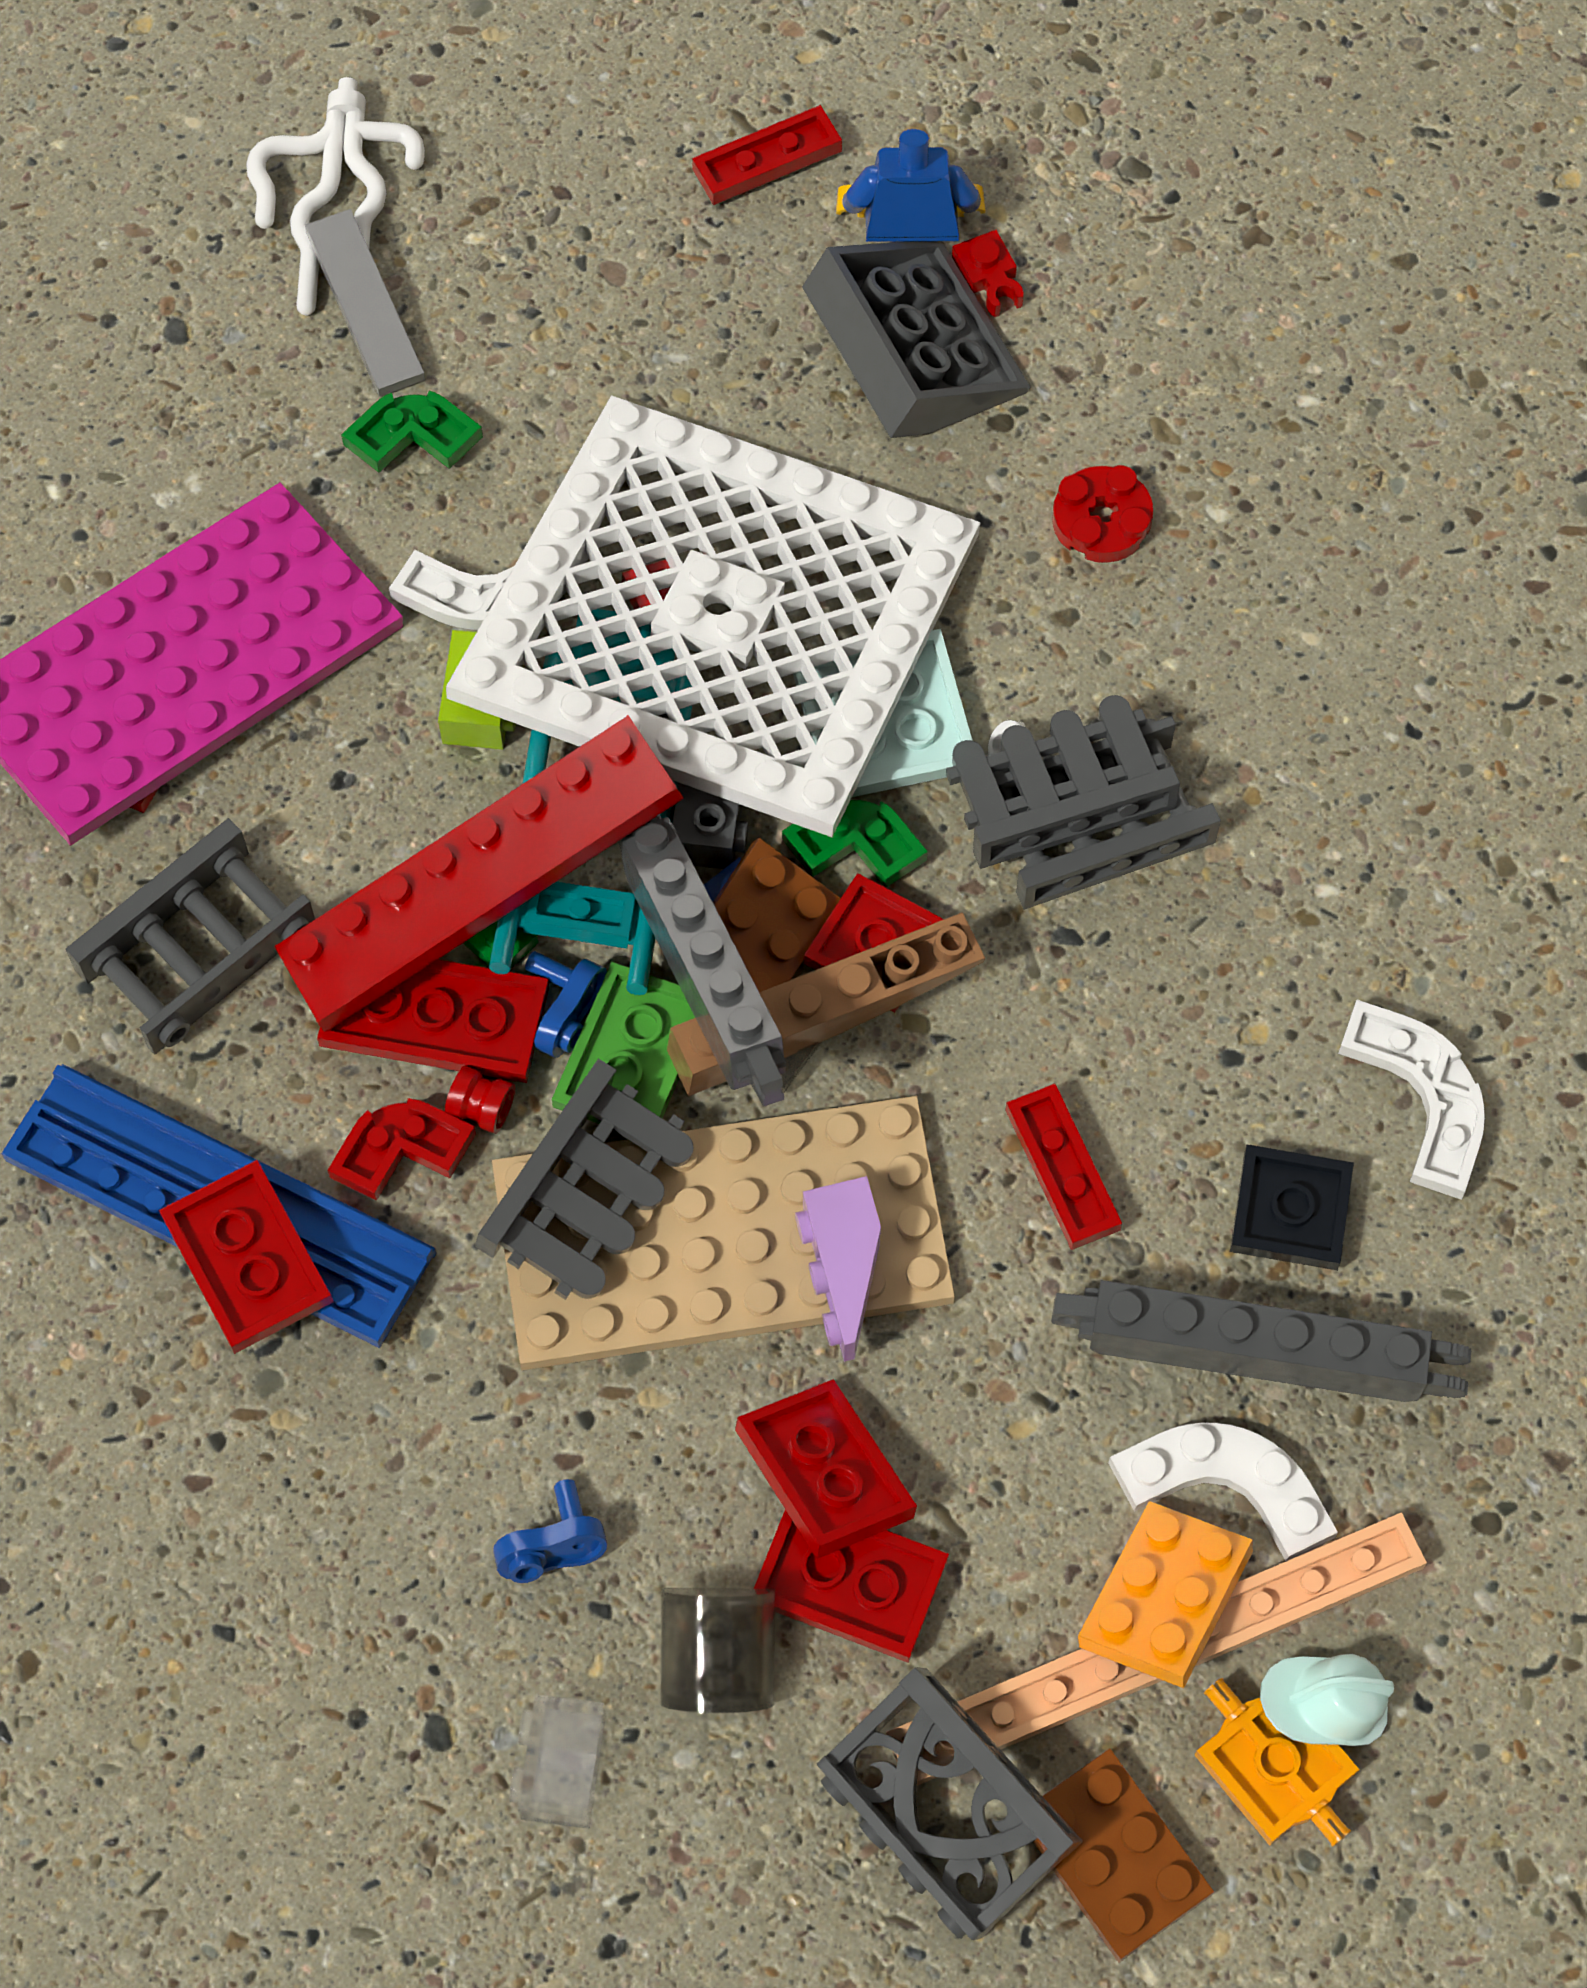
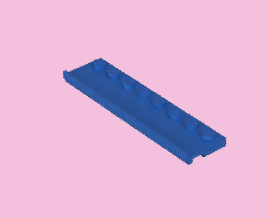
M64 1064L56 1066L52 1073L54 1078L39 1101H34L1 1153L6 1162L176 1247L177 1245L159 1210L256 1160ZM258 1161L332 1296L333 1303L312 1313V1315L380 1348L430 1261L436 1256V1249Z

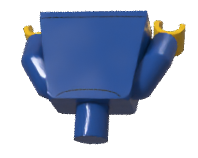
M919 129L903 131L899 137V148L880 149L877 152L875 165L866 167L852 185L840 186L837 193V215H841L842 212H849L852 214L857 213V217L864 218L865 214L866 242L959 241L958 217H964V213L979 211L980 214L986 213L983 187L979 184H973L960 166L950 164L946 149L943 147H929L928 134Z

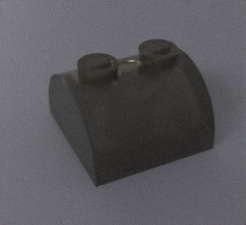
M662 1588L660 1705L668 1709L699 1713H740L765 1710L773 1707L775 1684V1589Z

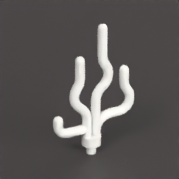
M349 77L341 78L338 82V89L329 93L325 125L319 132L310 136L280 135L268 137L258 142L252 148L246 163L247 177L254 187L257 196L255 222L260 228L266 229L271 227L274 222L276 204L275 185L266 171V162L275 155L303 156L318 154L323 151L320 183L298 201L290 218L291 234L299 246L301 254L296 306L299 313L305 316L311 315L315 311L319 275V261L306 234L305 225L309 224L311 216L318 209L326 205L337 193L341 179L343 151L346 164L352 173L367 187V196L355 211L354 217L368 249L370 246L371 224L383 209L387 193L384 179L363 155V140L403 144L406 149L405 163L410 169L417 170L422 167L424 162L425 149L423 139L415 129L400 123L364 121L366 99L363 94L357 91V81Z

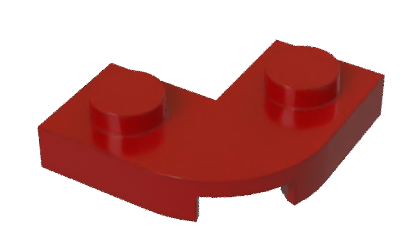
M407 1098V1103L387 1105L373 1113L367 1110L353 1126L327 1171L331 1179L377 1201L403 1156L445 1177L451 1178L476 1135L475 1126L428 1103Z

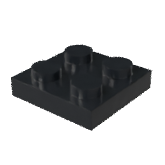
M1247 1144L1243 1157L1230 1252L1338 1271L1341 1263L1354 1162Z

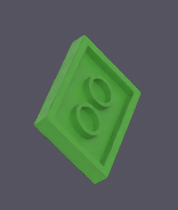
M611 962L551 1099L553 1108L563 1111L599 1058L616 1069L611 1086L622 1092L627 1084L638 1091L634 1101L663 1118L680 1078L667 1052L670 1028L695 1018L680 986L650 975L647 993L644 995L631 994L626 989L629 967ZM592 1115L588 1118L589 1121L595 1122L597 1124L601 1123V1121H599Z

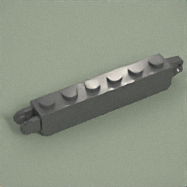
M659 814L617 842L621 849L623 867L628 884L730 1088L736 1090L751 1084L763 1107L784 1100V1093L781 1089L783 1081L780 1074L786 1073L782 1036L669 817L661 818Z
M1105 1280L1100 1281L1099 1288H1085L1084 1295L1056 1293L1054 1299L1052 1324L1079 1329L1078 1338L1090 1340V1350L1102 1355L1401 1402L1418 1401L1421 1394L1461 1398L1467 1396L1468 1381H1465L1466 1379L1428 1372L1429 1362L1457 1366L1468 1364L1471 1362V1348L1464 1346V1344L1460 1345L1458 1343L1454 1344L1452 1342L1431 1339L1432 1331Z

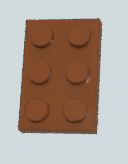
M758 838L752 842L713 901V904L758 991L762 992L792 979L804 960V954L841 898L764 840Z
M1110 1748L1043 1795L1045 1800L1083 1840L1071 1854L1052 1870L1118 1963L1213 1895L1214 1890ZM1039 1839L1033 1841L1041 1854L1047 1850Z

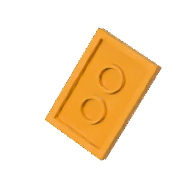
M1149 1501L1078 1634L1079 1648L1184 1688L1253 1553V1539Z

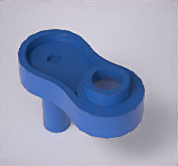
M533 951L526 961L525 969L539 977L547 978L550 982L563 988L558 998L541 1020L534 1040L536 1049L554 1058H558L565 1051L568 1053L573 1051L584 1026L581 1023L593 1006L607 974V969L589 959H583L573 970L543 954Z
M564 1479L554 1485L561 1517L560 1522L542 1528L517 1530L506 1534L495 1543L493 1554L500 1576L511 1579L516 1583H528L538 1579L544 1572L563 1567L585 1565L594 1562L607 1550V1540L603 1525L600 1520L594 1517L583 1516L575 1481Z

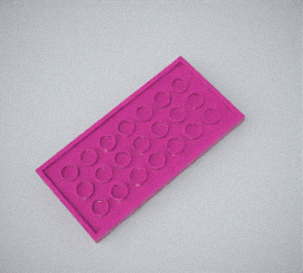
M279 482L0 659V764L71 846L403 627V616L282 483Z

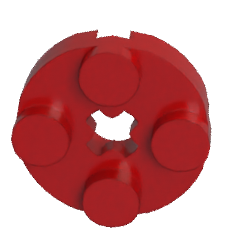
M1124 465L1088 467L1064 477L1059 484L1052 513V524L1055 534L1063 546L1068 550H1071L1072 546L1078 552L1084 553L1087 560L1109 563L1131 556L1140 548V543L1149 534L1152 526L1153 502L1144 484L1137 479L1135 471L1130 467ZM1104 506L1114 511L1111 513L1110 521L1102 522L1100 516H1091L1089 512L1094 511L1095 507Z

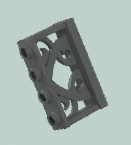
M915 1667L899 1682V1686L817 1763V1766L826 1775L821 1780V1783L827 1792L842 1806L850 1802L864 1818L859 1826L865 1835L881 1850L889 1846L903 1862L898 1867L903 1878L920 1894L928 1890L942 1906L937 1914L947 1928L960 1939L967 1935L974 1941L983 1938L996 1923L1053 1868L1071 1854L1083 1840L927 1668ZM912 1699L919 1705L920 1709L915 1715L903 1743L890 1735L879 1732ZM941 1741H947L954 1749V1758L947 1766L937 1765L922 1756L924 1749L930 1754L938 1756L936 1754L937 1745ZM876 1745L884 1746L899 1755L897 1766L886 1761L875 1762L869 1765L877 1767L883 1774V1781L880 1786L870 1788L859 1779L856 1771V1761L858 1755L865 1748ZM975 1768L983 1777L975 1790L971 1806L972 1821L979 1838H947L921 1831L916 1803L918 1771L921 1770L934 1777L953 1778L964 1775ZM894 1798L896 1822L879 1803L887 1802ZM997 1799L1006 1805L1007 1816L1001 1821L991 1818L995 1827L1001 1832L992 1835L985 1818V1806L991 1800ZM1039 1839L1047 1850L1013 1882L1010 1867L1003 1854L1019 1849ZM925 1855L950 1859L943 1870V1875ZM990 1857L998 1874L996 1894L987 1903H972L962 1895L958 1887V1880L962 1874L969 1872L976 1877L978 1888H980L985 1878V1870L979 1858Z

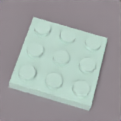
M941 629L931 631L927 643L852 797L946 778V768L953 766L952 753L956 744L964 740H972ZM861 652L847 656L853 668ZM834 661L814 667L820 678L840 672ZM801 671L793 673L796 686L807 683ZM842 690L829 694L834 706ZM816 699L801 703L804 716L821 711ZM824 728L810 732L815 745Z

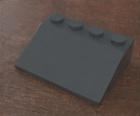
M903 241L827 247L802 286L890 438L930 434L1022 396L1030 389V385L942 241Z

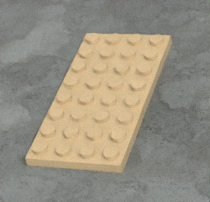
M917 1096L682 1131L693 1142V1153L689 1161L683 1166L672 1167L659 1160L651 1174L663 1183V1199L659 1206L652 1210H641L633 1204L629 1205L622 1218L633 1226L635 1231L634 1242L631 1248L623 1254H612L602 1247L600 1248L592 1262L604 1271L606 1280L603 1290L594 1298L584 1299L571 1292L566 1300L554 1293L559 1285L558 1282L525 1261L519 1269L509 1264L507 1261L512 1252L504 1248L521 1371L824 1324L822 1314L830 1312L825 1293L815 1294L809 1271V1263L815 1262L816 1257L812 1242L802 1244L795 1212L803 1211V1191L865 1176L868 1178L880 1221L881 1234L864 1318L954 1304L955 1298ZM629 1139L605 1143L637 1165H640L648 1153ZM532 1154L492 1160L498 1204ZM561 1158L552 1172L563 1179L572 1165ZM585 1173L575 1186L608 1209L611 1208L619 1196ZM531 1202L522 1216L533 1223L542 1208ZM556 1217L552 1219L545 1230L579 1254L589 1240Z

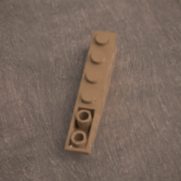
M962 912L759 993L782 1036L784 1058L880 1016L983 963L985 956ZM696 1018L670 1028L667 1052L688 1096L727 1081Z

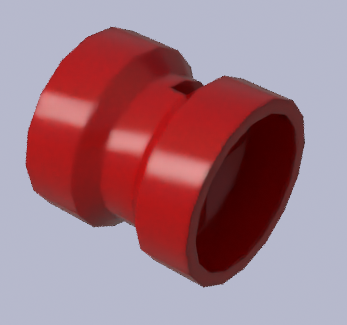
M463 1066L458 1071L450 1087L445 1103V1112L461 1120L467 1118L475 1120L479 1128L497 1134L503 1127L512 1107L516 1090L515 1084L502 1079L489 1081L483 1078L481 1071Z

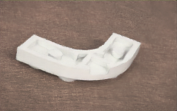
M414 550L389 587L390 597L444 624L458 628L478 630L514 566L498 574L476 576L458 571ZM586 551L578 565L588 561L589 557ZM566 588L564 589L560 598L567 592Z
M1356 1000L1338 1054L1388 1070L1407 1080L1421 1096L1427 1114L1425 1137L1410 1182L1462 1200L1484 1130V1103L1479 1084H1475L1469 1070L1460 1059L1462 1056L1460 1051L1435 1029L1408 1016Z
M1220 1423L1187 1424L1159 1433L1111 1456L1109 1459V1465L1134 1512L1147 1506L1149 1501L1156 1502L1180 1489L1201 1483L1226 1485L1244 1495L1259 1512L1285 1561L1300 1556L1334 1539L1338 1533L1310 1481L1297 1463L1270 1440L1244 1428Z

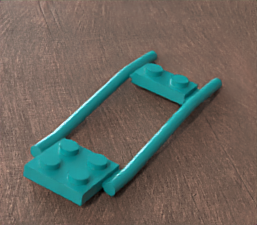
M595 609L591 611L595 621L617 615L616 611ZM579 615L577 617L576 627L583 626V623ZM651 624L638 627L643 638L651 636ZM626 631L604 638L609 649L631 642ZM592 642L572 647L571 650L575 659L597 653ZM673 648L651 654L656 665L674 661L675 658ZM559 653L546 655L542 669L563 663ZM639 658L618 665L623 676L644 670ZM605 669L583 675L589 687L610 680ZM686 675L665 682L670 693L692 687ZM571 679L564 681V683L574 686ZM653 686L631 692L636 704L658 697ZM619 696L611 698L614 701L622 703ZM693 705L679 709L684 721L691 719ZM531 730L522 784L546 769L551 736ZM672 780L678 789L679 782ZM675 805L661 813V818L669 817L671 823H673ZM555 882L497 921L489 969L494 973L507 974L510 971L518 928H523V933L626 949H628V944L633 945L626 989L634 995H644L647 993L656 938L633 893Z

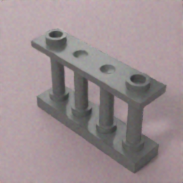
M1172 716L1158 721L1146 719V725L1140 727V730L1151 755L1162 753L1166 763L1165 768L1170 767L1171 764L1164 750L1172 746L1176 726ZM1107 738L1091 743L1102 770L1119 766ZM1059 755L1043 760L1053 786L1070 781ZM1009 768L993 772L1004 801L1021 796ZM1180 786L1177 806L1175 809L1169 810L1171 815L1168 819L1150 825L1147 822H1141V819L1120 825L1123 830L1121 834L1104 841L1094 839L1092 834L1072 840L1075 847L1072 852L1055 858L1045 856L1043 850L1024 855L1023 858L1026 865L1018 872L1016 893L1023 909L1031 908L1216 843L1221 820L1213 803L1199 808L1189 805Z
M229 818L65 949L74 970L87 984L98 975H106L148 1019L140 1027L148 1049L154 1055L165 1046L172 1047L179 1043L188 1034L190 1026L278 954L274 947L275 945L315 920L311 902L304 894L287 907L243 862L244 857L249 854L242 831ZM228 876L271 920L247 940L203 895L204 890L220 877ZM180 909H188L230 952L228 956L207 973L163 928L164 922ZM139 942H148L190 986L166 1006L122 961L123 955Z

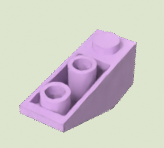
M867 1176L803 1191V1211L795 1212L802 1244L812 1242L816 1257L815 1262L809 1263V1271L815 1294L825 1293L830 1312L822 1314L826 1336L830 1346L840 1345L844 1362L855 1359L880 1246L881 1225Z

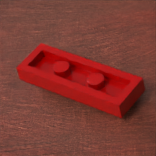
M819 105L692 158V170L712 204L716 205L842 152V139L822 106Z
M1054 1083L1006 1102L1005 1111L1070 1249L1074 1250L1121 1231L1122 1221L1056 1084Z

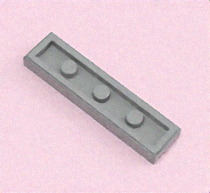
M351 209L306 224L305 228L308 239L378 396L381 397L425 381L421 364Z

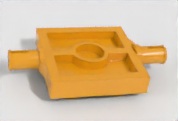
M1223 1678L1218 1679L1214 1685L1212 1684L1204 1694L1205 1696L1207 1695L1226 1719L1219 1732L1196 1750L1195 1757L1269 1846L1293 1826L1307 1823L1309 1820L1317 1826L1331 1843L1332 1847L1337 1845L1351 1830L1346 1827L1330 1808L1329 1803L1335 1792L1354 1777L1360 1769L1339 1745L1308 1744L1294 1741L1277 1731L1265 1716L1260 1698L1243 1704L1224 1682Z

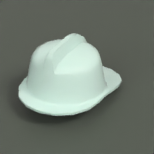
M1343 1654L1331 1658L1293 1657L1283 1659L1269 1668L1261 1682L1260 1701L1265 1716L1277 1731L1294 1741L1308 1744L1362 1746L1369 1745L1382 1735L1387 1724L1388 1698L1394 1692V1685L1392 1681L1384 1679L1374 1664L1366 1658L1355 1654Z

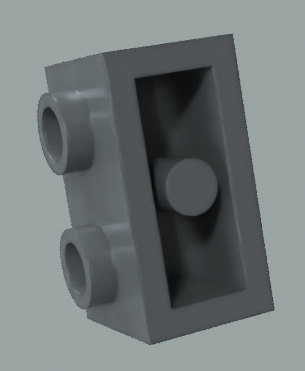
M679 782L678 790L684 799L675 804L672 825L693 866L725 869L734 862L736 852L745 853L748 822L740 821L743 805Z

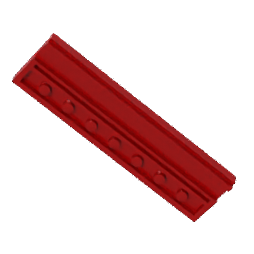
M627 715L274 947L313 1013L316 1022L324 1032H328L684 798L629 715Z

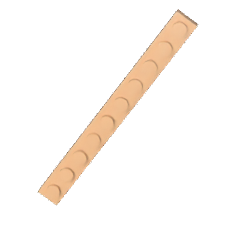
M1402 1512L1237 1582L1195 1666L1424 1569L1427 1562ZM1080 1649L957 1702L997 1747L1002 1750L1163 1680L1090 1651ZM912 1721L889 1730L886 1734L903 1743ZM941 1741L936 1747V1754L938 1756L930 1754L926 1749H924L922 1756L932 1763L947 1766L954 1758V1749L949 1742ZM892 1751L897 1762L899 1755ZM919 1770L917 1786L937 1777Z

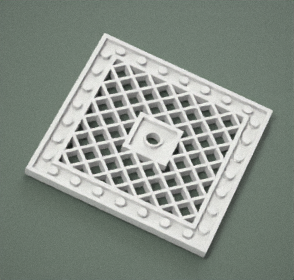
M611 395L446 686L447 699L577 746L585 744L629 715L671 780L833 837L927 643L928 637L979 535L980 522ZM659 471L663 480L642 485L638 476ZM626 480L630 490L618 493ZM704 486L709 496L689 502L684 492ZM672 496L676 506L656 511L651 503L652 501ZM750 502L755 512L735 518L731 508ZM639 506L643 516L622 521L618 513L619 511ZM718 512L722 522L702 528L698 517ZM606 515L610 525L599 528ZM796 518L801 529L782 534L777 524ZM682 522L686 523L690 532L669 538L665 527ZM764 528L769 538L749 544L744 534ZM648 532L653 533L657 542L636 548L632 537ZM843 534L848 545L829 550L824 540ZM731 538L736 548L716 554L711 544ZM619 541L624 552L603 558L598 547ZM810 544L816 555L796 560L791 550ZM699 548L701 553L694 551L692 549ZM690 550L686 560L682 563L678 554ZM586 551L590 562L578 565ZM890 551L895 561L876 567L870 556ZM778 554L783 565L763 570L758 560ZM666 558L670 566L669 569L649 574L645 566L646 563ZM857 560L862 571L843 577L838 566ZM745 564L747 569L739 566ZM629 568L634 570L637 576L636 579L619 584L615 583L611 575ZM824 570L830 581L810 587L805 576ZM596 578L600 579L604 587L603 589L582 594L578 584ZM897 579L890 593L885 582ZM792 581L797 591L784 595L785 582ZM671 587L663 601L658 590ZM871 587L877 598L857 603L852 592ZM566 588L570 599L558 602ZM646 594L651 605L629 611L625 600ZM839 597L844 608L824 613L819 603ZM721 603L728 606L731 611L725 612L722 615H715L708 612L705 608L710 604ZM613 605L617 613L616 616L595 621L591 613L592 610ZM806 607L811 618L791 624L786 613ZM579 615L583 626L561 631L557 621ZM880 615L872 630L866 619ZM773 617L778 628L765 632ZM853 623L859 635L839 641L833 629ZM651 624V636L643 638L638 627ZM545 625L550 636L537 639ZM626 631L631 642L609 649L604 638ZM820 634L825 645L805 651L800 640ZM589 642L593 643L597 653L578 659L574 658L570 648ZM787 644L792 656L772 662L766 650ZM673 648L678 659L656 665L651 654ZM688 649L698 653L690 655ZM558 652L563 663L541 670L536 658ZM861 652L853 668L847 656ZM754 655L759 666L738 672L736 666L746 669ZM639 658L644 670L623 676L618 665ZM834 661L840 672L820 678L814 667ZM720 665L725 676L704 682L699 671ZM605 669L610 680L589 687L583 675ZM801 671L807 683L786 689L781 677ZM686 675L692 687L670 693L665 682ZM571 679L574 686L564 683V681ZM768 682L773 694L752 699L747 688ZM653 686L658 697L636 704L631 692ZM842 690L834 706L829 694ZM734 692L740 704L718 710L713 698ZM619 696L622 703L614 701L611 698ZM816 699L821 711L801 717L795 705ZM701 703L706 715L684 721L679 709ZM782 709L788 721L767 727L761 715ZM666 713L669 720L659 717V715ZM748 720L754 732L733 738L727 726ZM824 728L815 745L810 732ZM715 731L717 737L709 735L707 732ZM796 737L802 749L781 756L775 743ZM763 748L765 754L754 750Z

